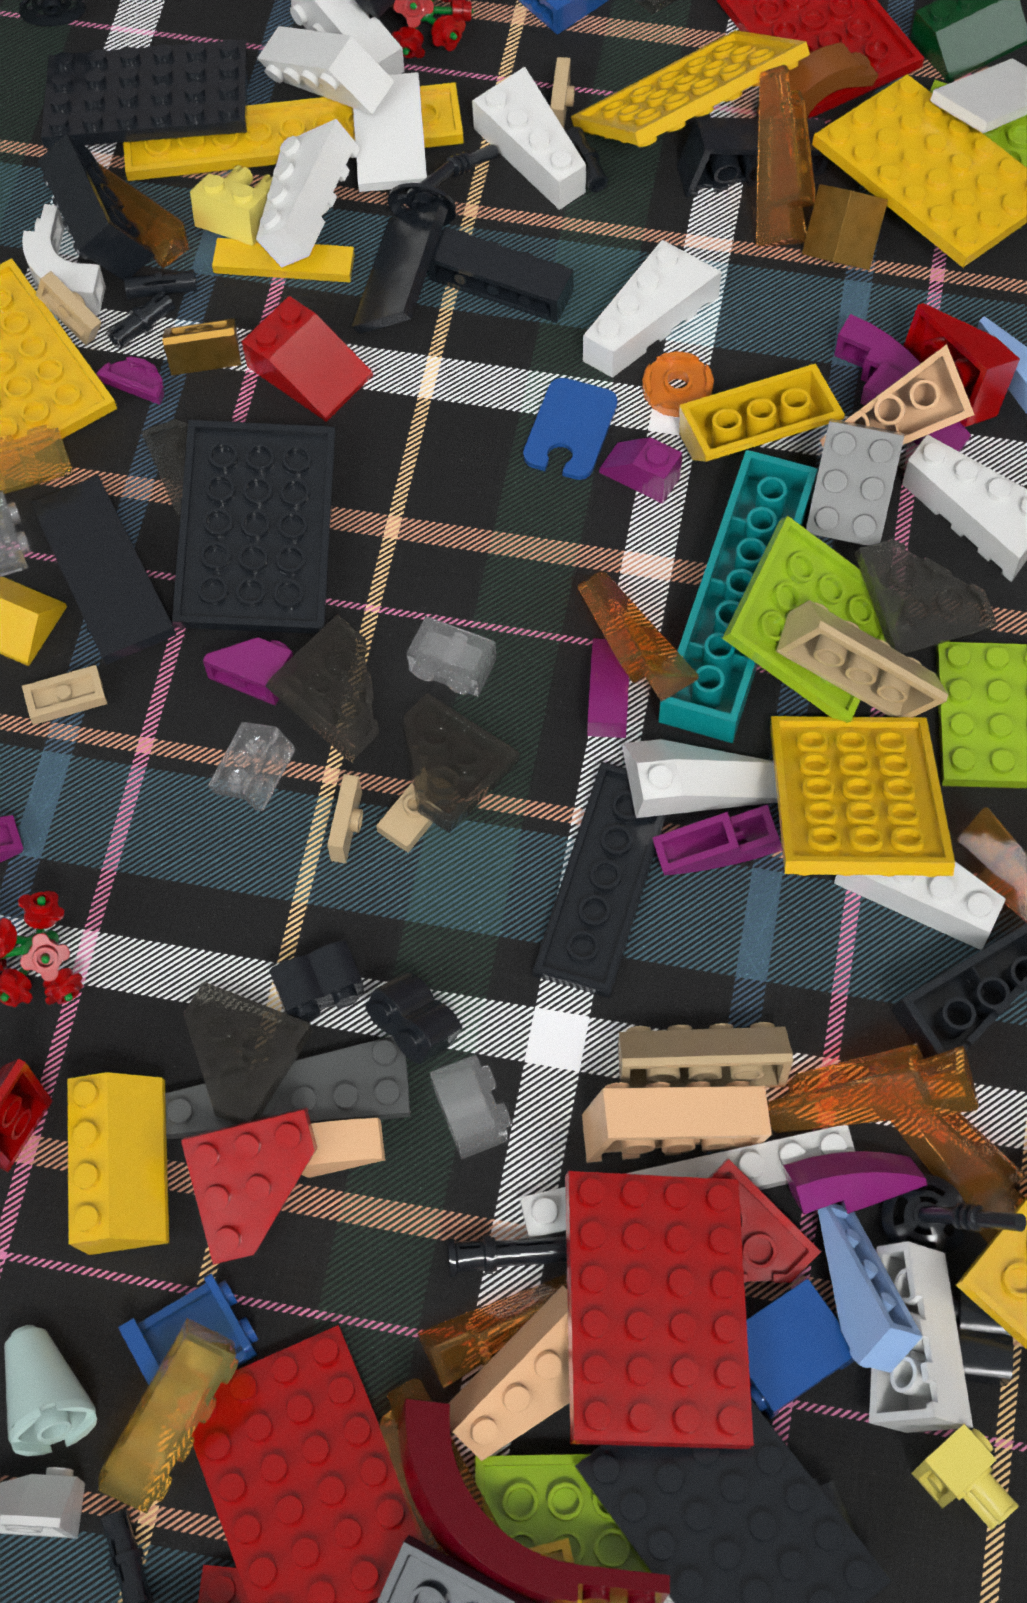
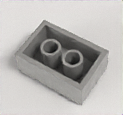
M830 419L806 530L813 535L879 548L905 436L904 433Z

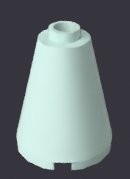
M26 1325L13 1331L11 1337L4 1345L8 1440L12 1445L13 1451L24 1456L45 1455L52 1453L50 1445L62 1440L65 1441L66 1447L78 1442L88 1435L97 1424L94 1404L45 1329Z

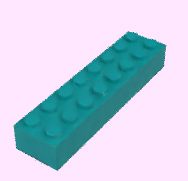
M750 450L745 451L660 701L659 723L733 743L758 664L722 638L779 521L788 515L803 527L814 493L818 468Z

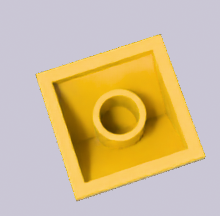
M1 576L0 654L30 666L67 608L66 603Z

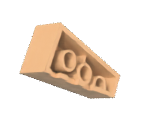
M946 344L846 419L845 422L904 433V445L974 415V412ZM826 435L820 439L823 448Z
M703 1081L689 1083L685 1087H670V1084L667 1082H655L646 1085L645 1088H630L628 1083H612L600 1091L582 1114L587 1163L601 1162L602 1154L610 1152H622V1160L640 1158V1154L651 1152L655 1148H662L665 1156L679 1155L695 1149V1145L701 1144L703 1152L733 1150L763 1143L772 1135L765 1086H750V1083L747 1081L731 1082L726 1084L725 1087H710L709 1082Z
M563 1285L448 1403L450 1404V1430L481 1461L570 1403L567 1289Z

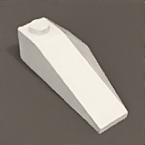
M662 739L623 743L622 745L636 818L778 803L774 761Z
M48 1467L46 1475L30 1474L1 1482L0 1534L78 1539L85 1482L78 1477H73L74 1470L59 1467Z

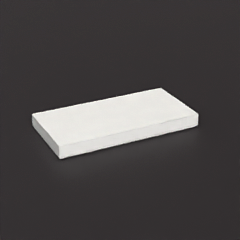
M1011 58L935 89L930 101L979 132L986 133L1027 115V67Z
M418 72L389 75L395 82L373 115L353 108L355 142L360 147L356 156L359 192L390 190L404 183H421L427 177Z

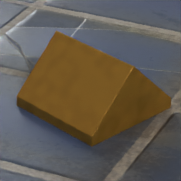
M819 184L802 254L870 270L888 200Z
M235 318L165 328L162 341L172 376L242 365Z

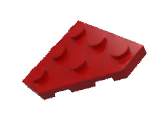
M307 1107L188 1136L181 1140L213 1265L254 1255L262 1244L270 1227L317 1150Z
M727 1158L708 1177L736 1179L739 1182L744 1283H747V1281L791 1283L821 1253L730 1159Z

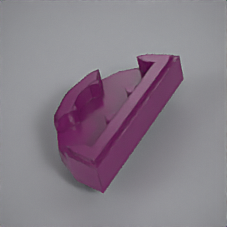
M132 356L126 357L127 360L118 361L110 365V362L105 364L96 373L97 377L104 384L161 405L164 397L163 380L155 365L145 359Z

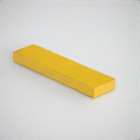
M217 238L212 268L213 273L351 282L355 252L354 247L315 244L309 257L281 268L258 241L252 246L236 239Z

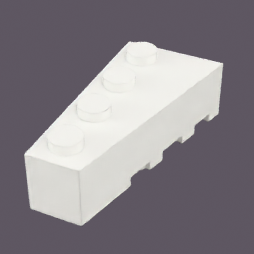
M291 0L292 7L290 8V13L298 25H303L307 30L350 35L388 75L402 74L404 72L403 49L379 19L375 17L370 19L368 12L359 7L355 0Z
M278 26L257 58L266 67L265 73L278 83L284 82L372 115L395 82L350 35Z
M525 67L472 100L474 129L490 145H495L498 148V152L559 210L586 192V164Z
M337 119L299 136H291L280 146V153L273 172L274 175L267 194L263 215L260 219L256 240L281 268L309 257L325 224L321 216L330 207H333L337 198L333 191L338 181L346 180L350 171L346 164L349 158H355L360 150L358 144Z
M661 240L583 335V362L613 378L645 354L647 347L657 340L662 341L671 334V329L683 320L689 321L697 315V310L706 303L710 305L719 298L722 271Z
M926 435L908 460L902 485L936 515L941 514L951 523L953 531L960 537L965 535L978 547L977 552L987 561L992 559L1003 569L1002 574L1012 582L1027 561V489L939 440Z
M955 862L954 876L895 875L888 877L882 875H836L834 884L980 950L983 949L1006 900L957 862Z
M909 1241L877 1246L876 1252L923 1337L891 1373L871 1368L869 1423L905 1433L959 1429L963 1424L968 1428H973L945 1253Z

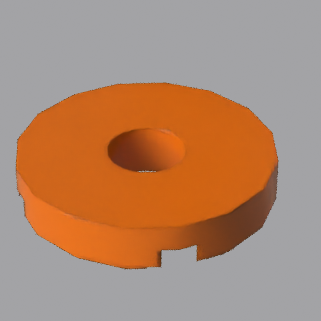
M681 351L664 353L658 356L655 362L645 368L642 380L644 398L652 409L672 417H679V405L712 395L714 378L710 367L700 362L699 357ZM674 379H681L687 385L683 388H674L669 382Z

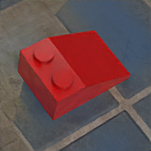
M290 296L242 340L246 365L249 369L326 422L373 376L370 368L316 313Z
M925 303L918 304L903 346L920 363H923L947 344L974 412L973 416L961 420L960 423L967 427L996 417L1020 358L997 337Z
M20 1059L14 1060L0 1069V1168L6 1172H9L53 1102L27 1063Z

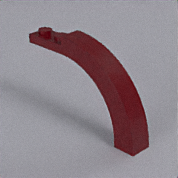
M405 1399L399 1414L398 1440L406 1483L426 1527L451 1558L534 1603H578V1600H582V1603H663L670 1594V1575L562 1562L530 1550L509 1537L481 1510L461 1477L451 1443L450 1404Z

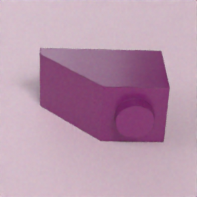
M651 437L618 442L600 467L599 473L663 504L681 477L683 453Z
M259 637L208 653L203 659L209 679L272 705L277 704L296 670L293 653L285 644L276 640L269 642Z

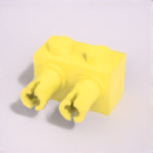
M237 165L225 178L209 173L190 191L195 226L253 246L257 242L256 237L260 226V219L263 215L267 194L272 182L271 176L265 175L253 188L249 186L253 181L251 171L246 167L242 168L241 165Z
M965 1424L912 1472L913 1476L942 1509L955 1498L958 1500L963 1498L990 1530L1001 1524L1019 1507L990 1474L993 1470L990 1466L997 1460L990 1453L993 1450L991 1443L979 1430L975 1428L970 1430Z

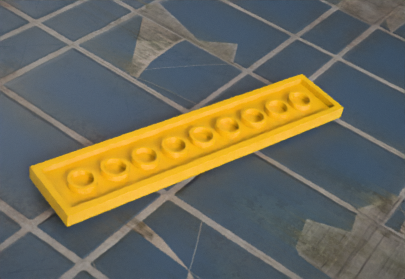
M456 83L420 86L424 147L463 144V130ZM325 97L248 105L247 132L123 142L126 177L128 181L232 170L237 165H241L242 168L276 165L280 146L287 138L299 136L334 119L338 120L355 141L353 107Z

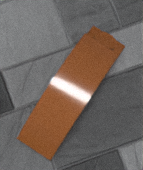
M843 43L828 45L813 51L809 56L799 60V65L794 69L785 71L766 93L757 109V113L761 118L807 119L812 109L829 94L843 88L873 86L879 75L870 65V61L865 55L858 52L850 53Z

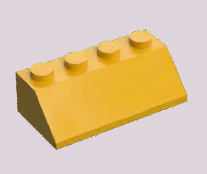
M815 363L679 405V435L692 460L707 462L827 425L830 419L843 420L845 414Z
M109 1072L67 1079L69 1245L88 1255L169 1243L165 1079L162 1077Z

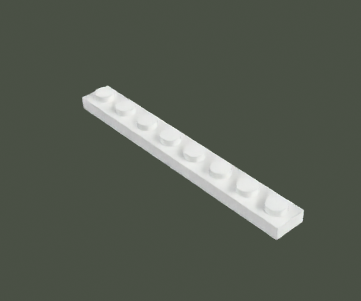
M844 1124L626 1174L708 1178L728 1158L759 1190L788 1184L783 1168L785 1164L825 1154L854 1152L855 1148L848 1125ZM565 1187L520 1197L528 1238L555 1237L566 1234Z

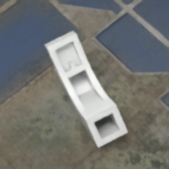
M44 204L41 218L36 219L35 231L23 232V251L36 287L38 288L40 279L52 271L71 291L78 293L83 298L86 307L93 314L100 315L106 288L100 265L74 263L58 255L65 227L62 223L59 209L55 205Z

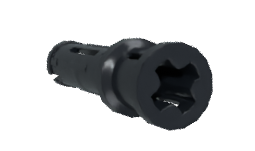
M484 1235L482 1240L456 1242L454 1238H447L450 1277H456L458 1272L484 1270L486 1274H493V1272H497L499 1267L567 1262L566 1235L496 1241L495 1237Z

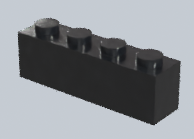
M444 227L439 236L428 268L429 280L555 323H558L573 293V269L567 268L560 263H552L534 257L530 253L519 252L504 247L497 242H489L471 236L464 231H456Z

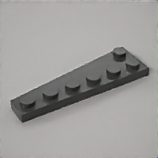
M393 1036L165 1093L167 1139L185 1138L305 1107L308 1109L311 1124L348 1119L379 1118L384 1120L411 1117L407 1057L401 1052Z

